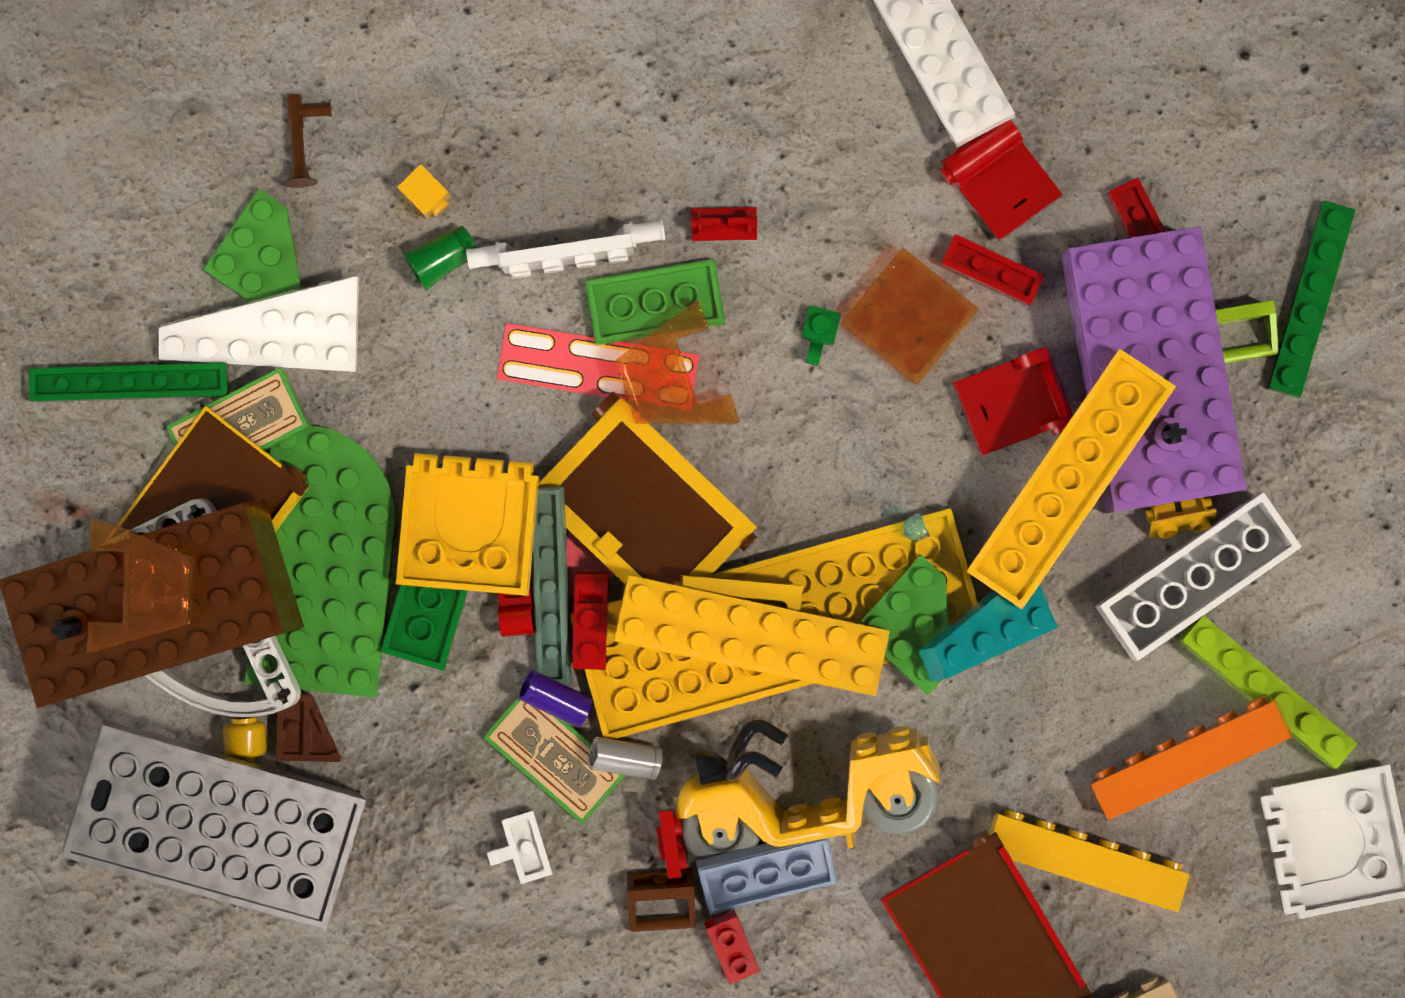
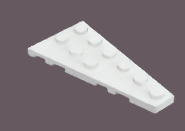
M359 273L332 282L331 280L305 289H295L249 301L247 304L222 308L219 311L201 316L195 315L161 324L159 327V359L355 372L357 369Z

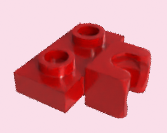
M673 808L659 810L661 825L656 826L660 860H666L668 879L682 877L681 869L687 868L681 819L673 815Z

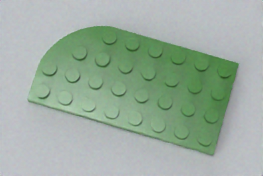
M312 426L270 448V455L288 469L293 464L308 475L305 482L310 485L275 532L304 627L276 635V638L300 690L376 698L378 697L382 653L380 652L384 641L397 520L395 499L383 470L362 446L335 430ZM266 654L262 659V667L270 673L276 671L278 666L277 659L271 654ZM248 658L245 684L261 686ZM282 673L281 675L275 678L269 679V681L272 684L273 682H276L285 677Z

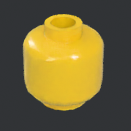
M230 717V722L226 723L222 729L224 754L256 763V757L263 755L267 751L265 724L257 720V717Z

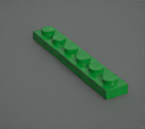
M1325 200L1321 202L1278 349L1279 353L1276 356L1267 387L1268 390L1298 399L1302 396L1356 211L1355 209Z
M227 363L29 368L30 402L224 397L229 394V370Z

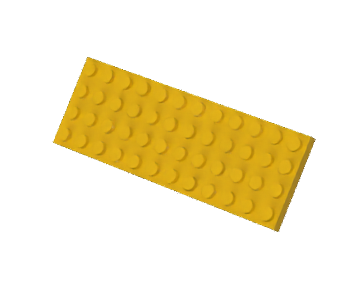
M951 508L710 576L799 584L803 586L801 612L858 624L913 562L922 555L946 577L948 626L961 618L962 614L969 608L978 604L971 576L967 572L968 566ZM735 597L782 608L784 606L783 601ZM622 600L608 603L606 670L585 669L603 738L608 739L625 737L815 684L615 642L614 636ZM574 613L569 615L574 629ZM884 657L883 664L890 663V661L886 657Z

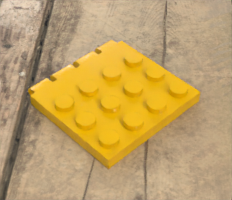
M415 453L413 466L406 465L396 584L529 596L539 476L533 475V462L509 461L508 473H504V460L477 458L475 471H472L471 457L444 455L442 468H439V455Z

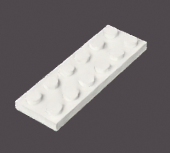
M873 0L956 148L1015 117L1014 110L950 0Z

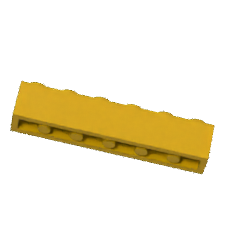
M1005 809L1004 815L995 812L989 834L997 832L1013 861L1179 912L1190 876L1189 873L1181 870L1183 864L1168 859H1163L1162 864L1150 861L1151 854L1132 849L1130 854L1118 851L1119 844L1100 839L1098 845L1086 841L1088 835L1082 832L1068 829L1067 834L1054 831L1056 825L1037 819L1036 824H1031L1023 821L1024 814Z

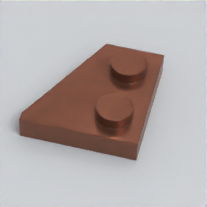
M278 694V698H285L288 702L287 696L289 694ZM300 694V699L295 705L277 712L276 761L341 762V755L313 695Z

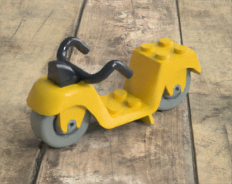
M757 719L748 722L742 728L730 749L727 761L716 752L705 749L695 751L698 774L690 777L682 786L676 801L675 814L677 818L682 819L681 827L684 844L688 851L698 860L758 846L760 838L772 846L783 847L846 835L848 849L855 846V834L861 825L862 814L871 825L881 831L892 834L909 833L925 825L937 807L938 783L941 782V769L936 754L930 748L928 736L922 737L916 728L909 729L908 726H898L885 734L863 733L851 742L847 799L840 800V798L833 797L821 801L818 805L796 804L783 811L747 769L749 765H756L776 778L783 766L757 751L743 752L753 735L757 732L764 734L780 745L784 743L788 734L765 720Z

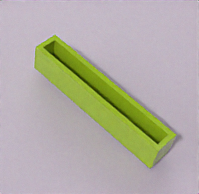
M1204 615L1190 624L1176 640L1249 702L1261 696H1265L1267 700L1275 697L1291 729L1292 738L1328 768L1337 769L1358 744Z

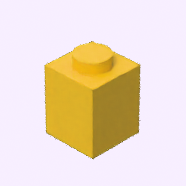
M421 164L397 186L400 192L427 219L432 215L438 217L450 205L447 201L451 197L449 192Z

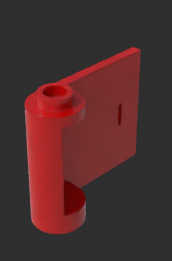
M1047 347L1037 349L1012 361L953 382L981 456L1050 430L1053 436L1060 434L1074 416Z

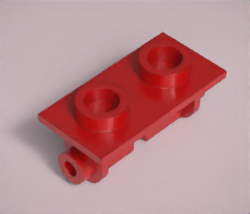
M757 207L691 208L692 241L757 240Z

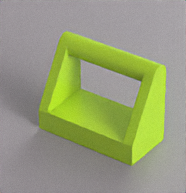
M1274 300L1216 310L1218 325L1264 318L1268 343L1224 350L1225 364L1278 355L1277 318Z

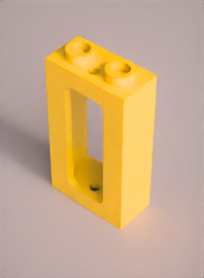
M680 574V581H674V585L730 597L783 601V608L796 611L801 610L803 586L799 584Z

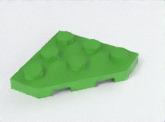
M258 189L203 270L249 301L295 289H303L299 276V266L292 238L288 208L261 189Z
M920 555L858 624L889 630L885 657L926 695H929L942 680L930 681L918 651L948 627L946 577Z

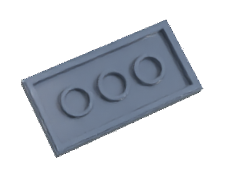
M828 838L783 847H775L766 843L696 861L709 914L838 883Z

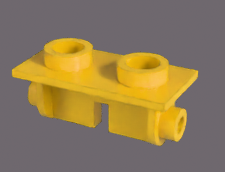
M1202 497L1180 501L1182 512H1176L1174 502L1151 506L1150 510H1145L1146 521L1151 523L1149 537L1167 539L1177 535L1179 532L1189 530L1201 532L1215 523L1217 512L1216 509H1213L1211 498Z

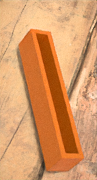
M1261 696L1247 703L1248 709L1236 714L1234 710L1228 711L1216 717L1218 723L1205 728L1204 724L1197 725L1185 732L1187 737L1175 742L1173 737L1155 745L1157 751L1145 756L1144 752L1141 751L1126 758L1127 764L1115 769L1113 765L1097 771L1095 773L1097 778L1093 779L1090 785L1107 820H1111L1292 737L1291 729L1275 697L1267 700L1265 696Z

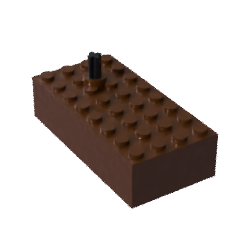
M265 499L234 505L0 579L1 593L37 708L304 627Z

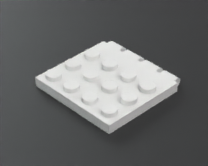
M1390 764L1271 787L1272 794L1260 796L1265 820L1277 818L1278 821L1276 824L1266 826L1271 851H1284L1285 856L1273 858L1278 885L1291 883L1290 889L1280 891L1284 914L1297 913V917L1302 919L1405 898V834Z

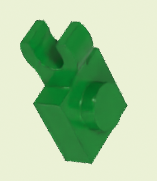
M809 306L801 338L811 341L805 363L818 366L823 345H834L841 313Z

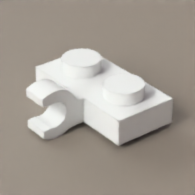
M533 810L501 820L509 846L488 851L487 856L490 865L513 859L521 884L552 875L553 873Z

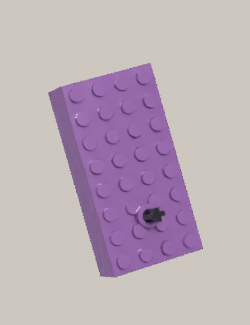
M1201 226L1069 248L1061 255L1085 398L1119 349L1176 386L1102 493L1105 514L1247 490Z

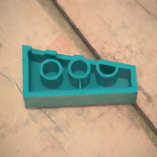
M1040 585L1023 609H1020L996 591L991 590L984 599L974 607L969 608L962 614L961 618L945 628L918 652L930 681L948 679L1058 627Z

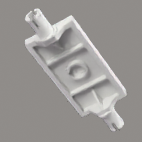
M663 220L633 224V221H629L630 224H624L613 236L517 250L505 242L499 243L497 241L492 246L466 249L469 269L499 265V268H502L505 274H511L512 278H523L531 276V271L544 269V273H556L563 271V266L576 264V267L581 269L596 266V261L609 259L610 264L629 261L628 256L634 255L633 247H636V244L665 240Z

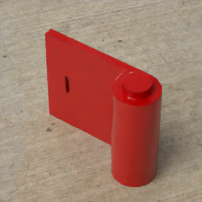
M1011 119L968 141L941 160L943 168L939 172L950 186L956 185L999 242L1063 196L1058 187L1023 144V137Z

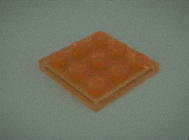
M902 247L842 320L840 325L917 386L979 308Z

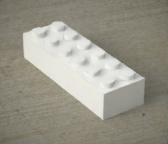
M1259 493L1095 605V607L1130 658L1134 661H1139L1299 550L1302 546L1265 493Z

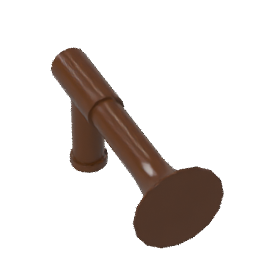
M291 94L287 96L293 167L290 178L283 185L291 188L310 187L316 185L318 181L311 178L306 168L303 118L332 117L331 102L302 105V96Z

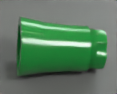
M462 225L453 232L449 230L427 243L402 253L424 291L427 292L443 277L467 263L466 249L477 248L467 229Z

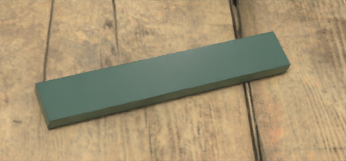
M538 487L532 553L537 672L564 685L572 684L565 490L564 487Z

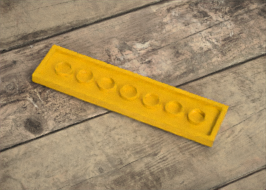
M1119 349L974 559L967 572L1020 609H1023L1176 386Z
M628 575L614 641L876 696L890 631Z

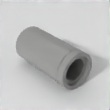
M595 737L593 739L589 753V768L591 770L652 780L658 777L662 763V750L660 747L602 737Z

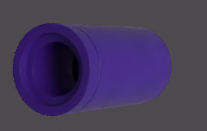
M531 670L526 676L518 695L519 700L577 728L583 724L592 706L591 697L535 670Z

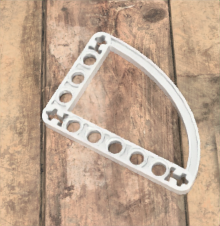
M193 499L91 550L136 537L140 532L148 533L161 529L168 518L174 519L177 523L193 519V514L197 511L195 506L205 509L206 513L203 515L217 510L213 503L207 499ZM276 636L263 639L259 643L253 642L243 646L267 699L248 701L216 696L183 681L167 669L145 675L150 681L170 695L191 706L230 717H257L273 714L295 705L300 699L301 694L297 680ZM266 654H271L277 659L278 666L273 673L265 671L262 667V659ZM283 673L285 678L273 682L272 684L270 683L269 679L275 678ZM279 683L283 689H290L291 694L287 696L288 702L285 698L279 699L277 693L281 691Z

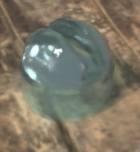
M920 512L910 516L904 522L903 531L909 540L921 541L930 537Z

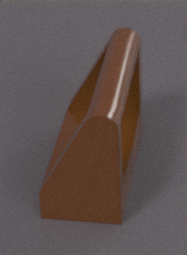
M693 868L681 869L682 877L668 879L667 870L627 872L631 932L697 928ZM688 898L689 915L637 919V901Z

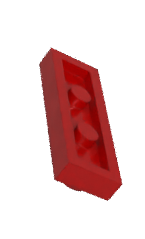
M1138 177L1107 193L1129 238L1166 232Z
M957 234L954 235L941 262L942 266L1029 307L1045 276Z

